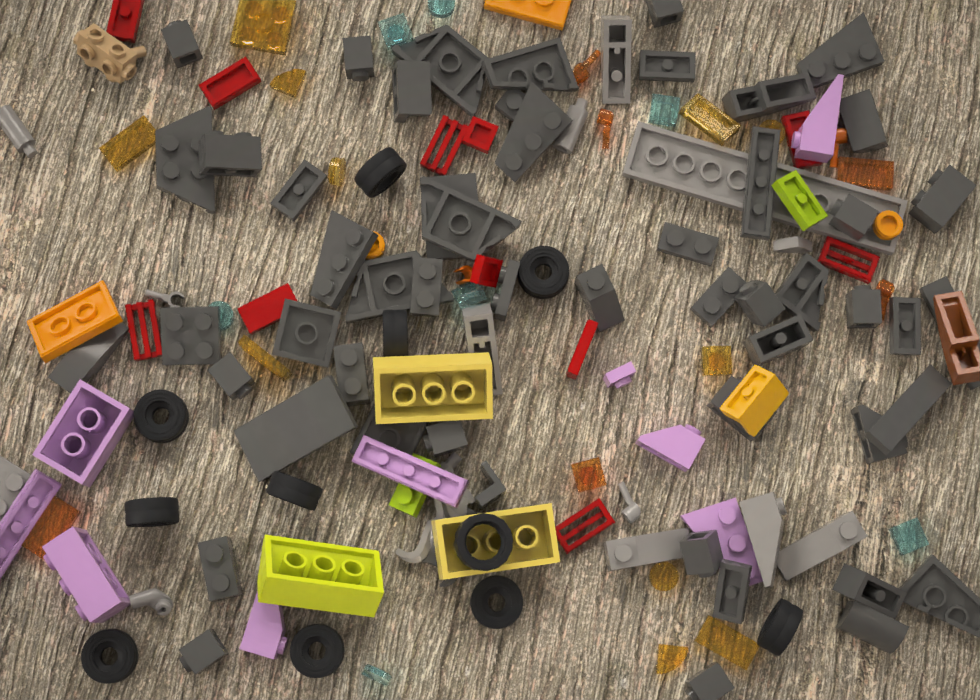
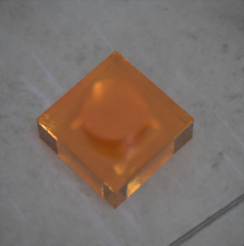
M599 457L570 465L578 493L607 485Z

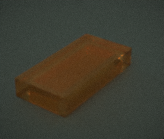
M850 157L837 158L836 180L867 189L885 191L893 189L894 161Z
M54 496L21 546L44 560L43 556L46 552L42 546L71 528L81 511L59 497Z

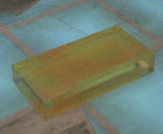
M699 93L681 107L679 112L682 117L720 146L726 144L739 132L741 127L739 123Z
M143 115L99 147V149L118 172L155 145L156 129Z
M245 334L238 341V345L242 350L283 382L290 378L292 373L287 367Z
M709 615L705 618L694 639V642L746 671L759 648L757 642Z

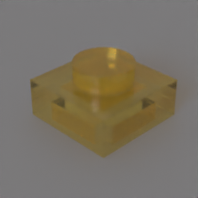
M731 346L701 347L702 377L732 375Z

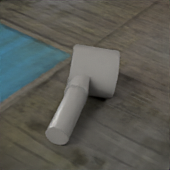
M148 289L145 292V296L166 302L169 307H181L173 305L171 303L172 298L179 297L185 299L184 295L177 291L172 292L170 295Z
M624 481L617 485L628 506L621 512L626 520L632 524L640 518L641 509L633 501Z

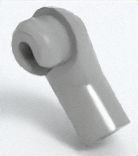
M157 588L129 595L130 604L133 609L149 605L157 611V614L165 616L171 612L173 607L171 598Z

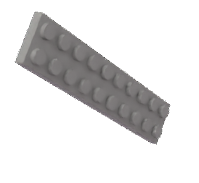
M638 121L622 176L743 212L748 153ZM777 162L776 180L797 170L828 215L823 221L806 231L826 237L829 236L887 255L894 253L898 236L892 240L880 239L873 231L872 222L865 235L857 242L829 225L833 217L829 212L838 199L843 201L848 194H851L878 210L877 215L883 211L890 210L899 214L903 221L907 200ZM774 192L772 220L801 229L777 193Z

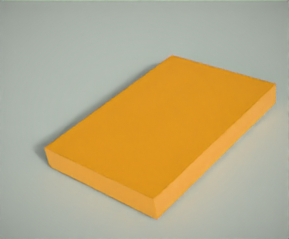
M485 0L484 9L563 31L572 0Z
M102 280L27 321L40 357L46 364L123 322V319L108 286Z

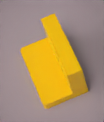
M754 365L719 409L727 417L739 422L749 435L755 437L786 399L789 392L774 373Z

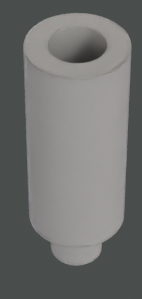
M578 98L575 105L569 106L567 115L573 121L555 139L553 147L556 150L565 154L572 153L588 116V111L585 110L588 101Z
M11 105L0 107V127L19 153L24 152L28 158L34 157L38 153L34 147L35 139Z

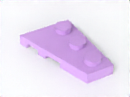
M736 497L680 516L692 532L717 530L723 559L752 565L749 586L763 582Z

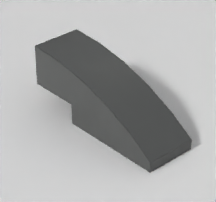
M806 72L759 81L755 86L730 90L722 98L729 124H734L816 99V94L809 73Z
M121 322L71 349L57 364L48 378L69 393L73 391L80 379L87 383L93 374H98L129 332V327Z

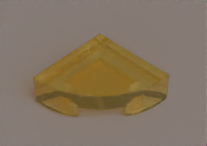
M292 69L277 75L271 81L270 89L296 98L306 77V70Z
M658 644L655 674H665L676 669L686 658L688 647Z

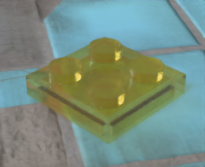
M239 0L230 40L231 46L286 56L297 6L296 0Z

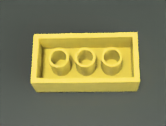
M489 352L373 357L376 424L493 419L492 361Z
M552 503L485 513L493 514L504 520L511 529L513 537V548L508 560L499 568L489 571L473 570L464 565L457 556L454 547L455 533L460 524L468 517L478 514L431 521L440 580L560 562ZM477 525L467 535V549L478 560L491 559L500 549V535L490 525Z

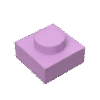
M630 361L606 373L603 380L607 388L615 385L619 389L632 382L630 377L635 374L636 370Z

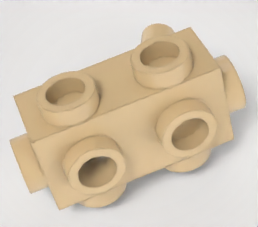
M94 23L85 30L82 29L77 32L73 39V43L77 45V54L81 56L87 66L98 68L106 75L109 81L118 82L119 84L125 80H130L135 75L137 58L147 55L143 45L130 49Z

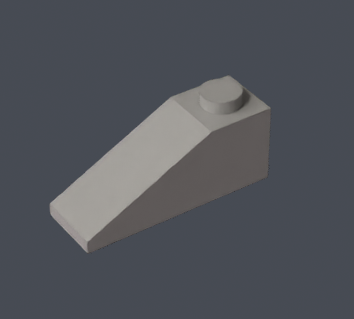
M629 15L601 16L602 104H630L632 19Z
M490 303L461 307L467 352H489L492 361L493 395L503 394L493 313Z
M770 492L739 502L766 588L773 587L784 526L782 515L787 514L782 497L777 498L774 492Z
M853 511L844 513L779 550L777 568L784 580L787 581L868 536Z
M689 528L605 541L603 547L608 572L682 559L680 541L689 534Z

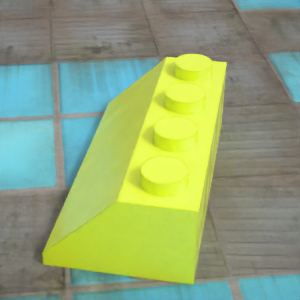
M265 535L257 579L258 602L375 617L384 594L379 551Z

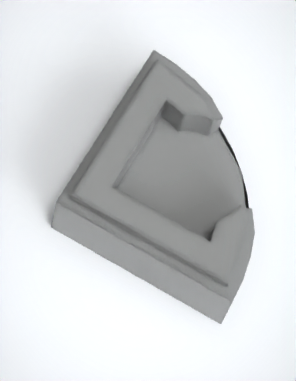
M799 236L773 241V249L776 252H813L812 242Z

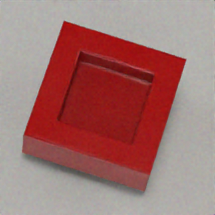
M473 116L462 144L488 154L498 133L499 126Z
M477 254L469 282L496 288L503 260Z

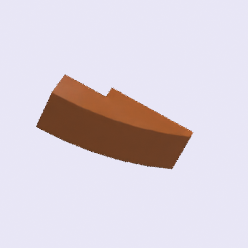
M956 291L934 295L933 301L939 336L953 386L980 381V351L977 346L980 339L963 292Z

